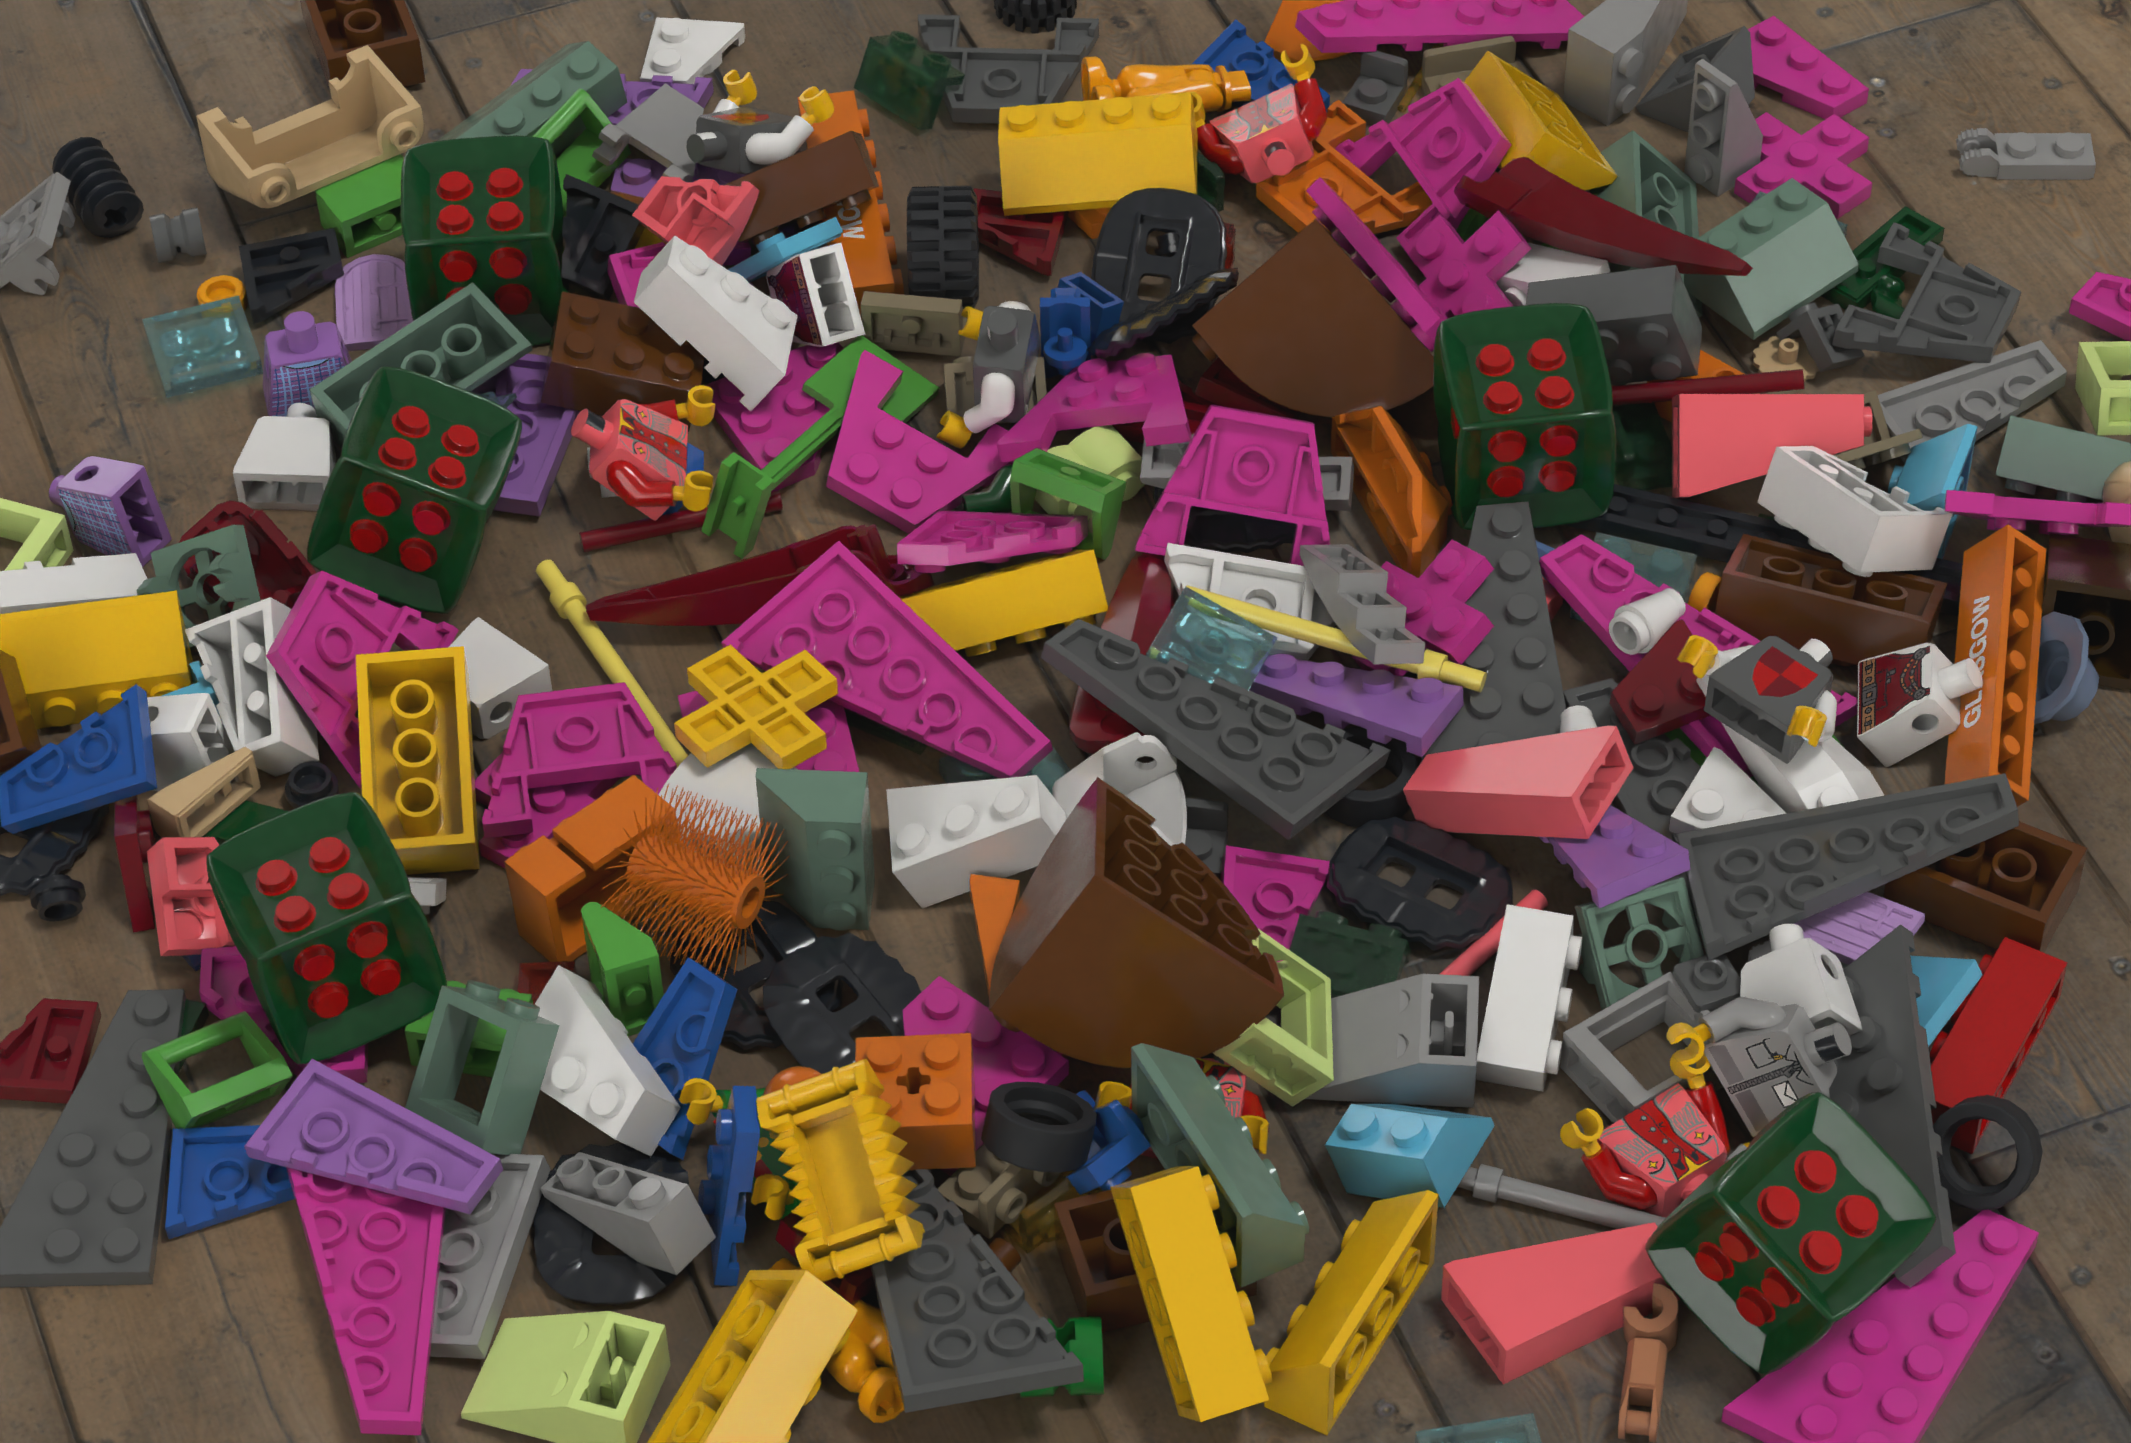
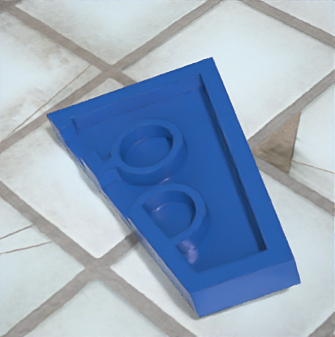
M135 684L121 694L123 701L102 715L96 711L80 722L82 728L58 745L51 742L2 774L0 776L1 827L14 834L157 789L147 692Z
M689 957L633 1042L639 1054L647 1058L681 1107L658 1145L682 1160L684 1159L695 1124L691 1123L686 1116L690 1103L682 1104L679 1098L683 1086L688 1080L701 1078L709 1081L738 990Z
M260 1125L173 1129L165 1222L168 1239L295 1199L286 1167L249 1158L244 1146Z

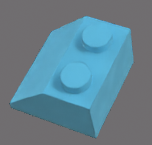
M1966 424L1911 447V453H1909L1904 467L1895 465L1888 493L1890 494L1892 488L1897 486L1910 493L1907 503L1924 511H1934L1937 507L1945 509L1946 490L1967 491L1978 426ZM1952 514L1937 558L1943 559L1959 517L1957 514Z
M1351 1104L1325 1146L1347 1193L1388 1199L1430 1190L1439 1194L1438 1207L1445 1208L1495 1125L1491 1117L1399 1104Z

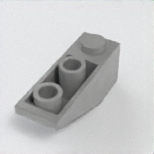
M1701 59L1695 64L1684 173L1718 197L1735 187V179L1760 163L1763 134L1738 84L1710 63Z
M578 1152L574 1157L564 1161L558 1167L557 1173L540 1188L546 1199L637 1262L675 1275L681 1272L716 1238L688 1184L582 1152Z

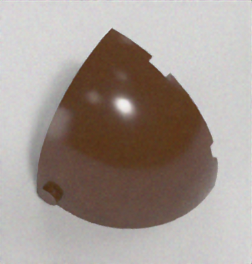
M1317 218L1192 325L1198 332L1192 338V341L1210 362L1219 357L1241 381L1254 391L1275 403L1303 413L1335 417L1343 413L1382 406L1385 410H1389L1407 403L1433 386L1434 356L1415 336L1410 327L1394 311L1389 302L1373 286L1370 280L1362 274L1359 267Z
M1097 777L1048 847L1013 912L994 963L990 986L989 1011L1008 1030L1013 1032L1022 1031L1055 1051L1098 1065L1131 1068V1047L1140 1043L1191 1056L1194 1059L1229 1045L1240 1038V1035L1253 1023L1257 1025L1283 998L1284 990L1273 955L1266 952L1261 954L1257 946L1252 944V940H1256L1261 933L1228 888L1183 842L1170 846L1151 827L1156 821L1155 818L1121 792Z

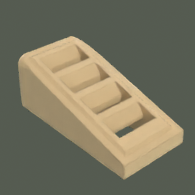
M243 747L172 783L147 799L156 833L162 838L202 837L261 787L253 751Z

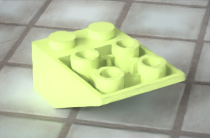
M612 1311L505 1318L462 1409L461 1418L555 1443H637L671 1366L665 1325Z

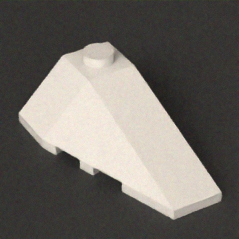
M1706 675L1703 678L1696 679L1705 697L1709 676ZM1722 723L1760 788L1786 813L1884 796L1871 772L1833 737L1826 741H1819L1816 747L1809 745L1808 741L1805 740L1792 760L1786 764Z

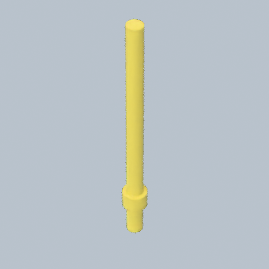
M542 561L537 566L536 573L551 593L549 598L551 604L561 618L569 619L613 684L626 683L653 726L654 736L663 750L670 753L678 767L688 754L597 623L590 621L586 612V598L575 583L567 582L554 561Z
M1189 585L1184 588L1182 593V606L1367 659L1352 645L1340 629ZM1428 649L1424 652V662L1421 664H1384L1417 674V679L1435 678L1441 682L1463 686V688L1480 693L1483 690L1487 677V672L1448 661V655Z

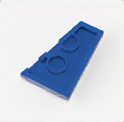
M1236 19L1192 63L1210 65L1214 72L1216 66L1223 65L1227 72L1244 70L1251 87V100L1232 102V105L1238 108L1287 85L1293 84L1294 86L1297 83V80L1289 76L1285 66L1273 57L1274 49L1264 41L1259 43L1253 41L1246 35V27ZM1319 86L1327 112L1330 106V95Z
M732 1086L727 1109H718L716 1117V1142L718 1145H709L707 1155V1176L709 1180H701L699 1186L698 1204L703 1214L708 1215L709 1225L716 1236L711 1242L714 1285L737 1286L740 1268L739 1262H737L736 1243H744L746 1192L752 1191L760 1137L756 1086Z

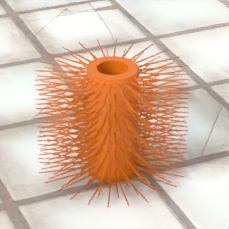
M668 784L663 802L661 795L660 813L656 823L654 815L658 793L657 787L653 816L651 815V807H649L651 819L650 834L647 835L646 796L645 835L640 823L637 821L634 810L640 837L637 845L623 827L632 843L628 842L634 847V850L630 854L615 848L629 855V862L619 861L628 864L608 867L606 869L627 866V873L605 887L627 879V881L601 908L628 883L629 885L626 890L614 899L616 900L621 896L611 909V912L621 898L627 895L623 905L616 914H620L622 908L630 899L623 919H625L631 909L632 913L628 923H631L638 911V918L634 922V924L636 923L635 927L638 928V923L645 913L644 919L640 922H643L640 930L643 932L646 923L648 927V920L651 917L650 927L645 934L649 936L651 930L652 936L655 932L652 938L653 942L655 939V944L658 930L665 920L664 927L660 930H663L662 936L655 945V947L657 946L656 950L659 947V951L665 932L667 935V929L671 924L669 936L664 942L666 945L661 953L662 956L664 952L665 956L669 940L670 944L675 940L667 955L668 957L670 954L669 960L674 946L676 950L677 939L684 929V934L680 938L682 943L677 950L678 954L674 963L678 955L680 958L683 943L691 932L689 944L683 951L685 954L680 965L682 962L683 964L685 963L689 947L690 951L694 949L690 958L693 959L694 956L695 959L697 947L704 937L703 944L701 945L702 951L696 962L700 963L702 953L711 940L708 954L702 961L704 962L703 966L706 967L708 957L710 955L709 959H711V951L717 944L714 959L708 969L711 971L713 964L715 967L716 957L724 944L716 975L717 972L718 974L720 973L724 955L726 958V951L731 941L730 955L723 977L724 980L728 964L729 967L731 964V954L735 940L737 944V933L739 940L733 975H735L739 945L740 954L742 955V929H744L746 966V929H748L751 939L753 936L757 952L752 922L756 918L765 931L759 921L760 918L757 916L760 909L777 915L761 906L763 901H770L765 900V898L783 895L778 894L764 897L765 889L785 876L766 884L765 882L790 856L765 880L763 877L773 867L772 864L785 847L784 845L769 867L765 868L771 854L779 846L777 843L783 831L771 853L763 862L770 841L775 835L774 831L777 823L768 844L760 855L763 841L769 834H766L771 822L768 825L767 821L763 838L755 850V843L758 840L757 835L764 824L761 820L759 828L757 825L755 838L747 850L750 834L756 824L754 825L756 818L754 822L752 819L748 836L745 835V841L742 846V836L746 831L745 827L749 821L748 814L743 830L741 826V833L736 842L735 835L738 833L737 828L742 820L743 810L739 821L738 818L736 820L735 830L728 842L729 830L735 816L733 811L727 831L725 827V834L722 839V829L728 819L726 820L728 816L727 810L723 823L721 818L720 829L714 836L717 821L722 813L721 808L719 813L717 810L715 823L707 835L708 829L711 827L709 823L714 815L713 811L717 801L714 808L712 804L709 820L706 824L705 819V827L701 831L703 819L708 814L706 811L712 800L710 799L708 803L707 799L703 816L701 810V814L698 815V817L700 816V822L694 829L697 814L702 806V798L699 806L698 803L696 805L695 816L690 823L691 818L689 819V816L694 808L693 804L697 794L694 801L692 796L689 813L686 817L685 812V820L681 824L682 815L686 810L685 806L688 802L687 796L689 791L687 792L683 809L681 803L680 815L675 821L677 807L685 794L684 792L682 795L684 789L682 788L679 799L677 795L675 809L672 815H670L669 809L677 790L676 787L674 794V789H672L667 811L665 804V816L661 823V812ZM664 820H665L664 829H663L662 833H660L661 828H662L663 823H664ZM761 859L758 869L756 870L757 863ZM637 891L636 898L632 902L635 892ZM658 919L657 928L652 933L653 924ZM749 925H750V928H751L752 936H751V933H750L749 928H748ZM677 928V935L672 940V933ZM730 931H732L731 936H730L729 941H728L727 946H726V942H727L728 935H729ZM697 936L696 945L691 950L692 941Z

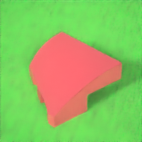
M661 176L632 216L664 242L668 243L675 235L687 244L700 248L710 259L722 266L735 247L751 216L759 190L748 181H742L741 186L719 185L714 179H699L694 182H685L680 177Z
M163 837L147 851L160 957L200 955L202 949L235 946L217 904L207 873V855L219 846L215 837Z

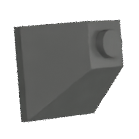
M1743 26L1681 53L1635 107L1642 115L1688 132L1695 64L1701 59H1704L1734 80L1749 105L1755 98L1751 37L1748 29Z

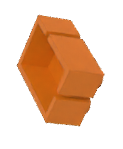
M632 775L616 787L607 790L601 797L571 817L562 820L552 829L553 837L551 839H547L543 835L531 844L520 848L513 856L504 861L518 933L556 967L558 965L561 967L566 966L587 951L581 915L582 907L588 902H597L603 905L627 881V879L605 887L627 873V866L606 868L628 864L619 861L629 862L630 856L615 848L630 854L634 850V847L628 842L632 843L623 827L636 845L640 841L634 810L637 821L640 823L645 835V796L647 798V835L650 834L651 819L649 807H651V815L653 816L656 793L635 775ZM658 794L654 815L656 823L661 803V797ZM664 801V805L661 812V823L665 816V804L666 811L669 806V803L666 801ZM670 805V809H669V814H670V815H672V813H673V811H674V809H675V808L672 807L671 805ZM664 820V823H663V826H662V828H661L660 833H662V831H663V829H664L665 820ZM626 883L604 907L611 911L621 896L616 900L614 899L625 891L629 884ZM637 891L635 892L632 902L636 898ZM627 895L621 898V900L613 909V913L616 914V912L620 909ZM630 899L624 905L620 914L618 915L622 919L625 915L624 911L627 909ZM631 909L624 919L627 922L630 920L631 917ZM637 911V913L634 915L633 919H635L636 917H638V911Z

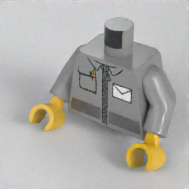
M1738 997L1700 1017L1699 1025L1694 1028L1682 1022L1673 1024L1668 1029L1666 1035L1670 1044H1676L1685 1038H1691L1688 1047L1678 1050L1673 1055L1679 1064H1694L1700 1060L1703 1053L1705 1054L1752 1137L1756 1136L1770 1121L1799 1098L1812 1092H1820L1830 1098L1829 1088L1837 1074L1834 1060L1848 1056L1852 1050L1850 1037L1842 1024L1836 1022L1816 1030L1804 1008L1797 1004L1779 1006L1774 1002L1746 997ZM1744 1143L1743 1145L1748 1147L1750 1143Z

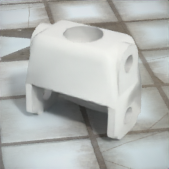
M1136 732L1111 743L1064 774L1053 785L1052 796L1065 811L1066 819L1098 777L1155 818L1156 821L1151 827L1170 846L1180 844L1181 842L1185 844L1187 808L1182 781L1176 770L1177 758L1155 736H1141ZM1143 756H1149L1155 759L1150 763H1141L1137 761L1138 758Z
M752 743L708 768L690 753L669 777L659 796L661 797L662 795L664 799L667 785L669 784L665 801L669 803L672 789H674V794L677 787L671 806L675 808L677 795L679 799L682 788H684L682 795L684 792L685 794L676 810V817L678 818L681 803L683 809L686 795L689 791L686 804L688 807L683 812L681 824L685 820V812L686 817L689 813L692 796L694 801L697 794L695 802L697 801L698 806L702 798V806L697 817L701 814V810L703 816L707 799L708 803L712 799L706 811L708 814L703 819L701 831L705 827V819L706 824L709 820L712 804L714 808L717 801L715 809L717 808L719 813L721 808L722 813L717 821L718 825L715 828L714 836L720 829L721 818L723 823L727 806H729L728 810L731 806L726 818L728 821L722 829L721 839L725 834V827L726 831L729 827L732 811L733 815L735 813L737 817L730 827V835L727 842L730 840L735 830L736 820L738 818L739 821L743 810L742 816L744 814V817L737 828L738 833L735 835V842L740 836L741 826L743 830L747 814L749 821L746 827L748 826L742 836L741 846L745 841V835L748 836L752 819L754 822L756 818L754 823L756 826L750 834L748 850L755 838L757 825L758 828L760 825L755 777L756 769L778 768ZM696 805L690 813V823L692 822L695 816ZM716 812L710 820L709 826L711 827L708 829L707 835L715 823ZM700 816L695 821L694 829L700 822ZM761 830L757 835L758 840L755 843V850L762 840ZM761 859L757 863L756 870L758 869Z

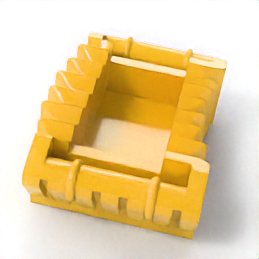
M867 1059L840 1068L833 1067L832 1071L791 1086L785 1084L782 1089L756 1099L761 1128L778 1136L770 1146L784 1152L778 1161L792 1167L783 1176L798 1183L789 1193V1195L801 1201L791 1212L803 1219L793 1227L806 1233V1236L795 1248L797 1260L801 1270L809 1271L822 1282L836 1277L842 1279L845 1274L884 1260L893 1261L894 1257L921 1248L923 1234L925 1233L923 1224L908 1216L921 1206L905 1197L918 1186V1184L902 1177L914 1165V1162L898 1155L908 1143L893 1135L901 1126V1123L886 1115L892 1105L879 1098L885 1090Z

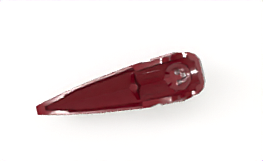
M1524 156L1513 159L1498 173L1495 172L1489 179L1483 182L1474 181L1463 175L1454 189V193L1461 204L1479 212L1486 218L1490 219L1499 210L1509 218L1519 233L1576 254L1643 269L1676 265L1679 273L1747 276L1753 269L1746 261L1730 251L1682 234L1595 196L1554 175Z
M229 500L217 504L182 535L180 542L230 525H244L260 600L271 597L291 609L309 577L317 573L292 541L287 543L288 538L262 509L260 511L257 509L253 510L243 502ZM212 550L214 559L216 556L221 555L220 553ZM195 555L189 557L183 566L188 574L187 576L193 581L198 574ZM211 574L205 579L203 590L215 601H218L220 596L214 592L213 586L220 584V581L215 575ZM228 602L227 606L232 610L234 602Z
M865 524L858 527L850 525L841 526L808 540L804 539L777 550L713 569L605 596L587 604L586 612L590 621L656 626L743 624L838 541L898 597L929 588L934 585L931 573L916 572L914 565L898 564L897 554L887 555L875 524L868 527Z
M1137 551L1118 584L1101 628L1137 643L1141 654L1167 664L1170 658L1176 659L1175 586L1164 562L1165 556ZM1079 685L1077 686L1068 720L1070 738L1077 748L1094 754L1101 748L1133 733L1138 732L1141 736L1145 735Z

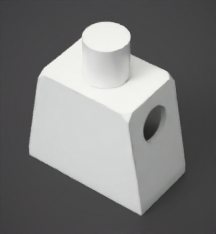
M305 403L292 404L288 408L286 417L263 416L257 419L233 470L238 501L243 502L251 509L317 511L328 479L336 465L330 421L325 418H317L315 409Z
M479 617L472 621L449 646H464L469 673L472 734L480 739H489L509 727L518 695L552 691L549 665Z
M209 693L147 697L157 789H154V791H160L173 782L235 752Z
M1781 924L1772 928L1769 932L1771 952L1747 962L1741 970L1740 997L1774 1002L1779 1006L1797 1004L1804 1008L1816 1030L1838 1022L1844 1026L1849 1036L1862 1031L1861 1021L1841 962L1837 956L1811 938H1804L1803 929L1799 925Z

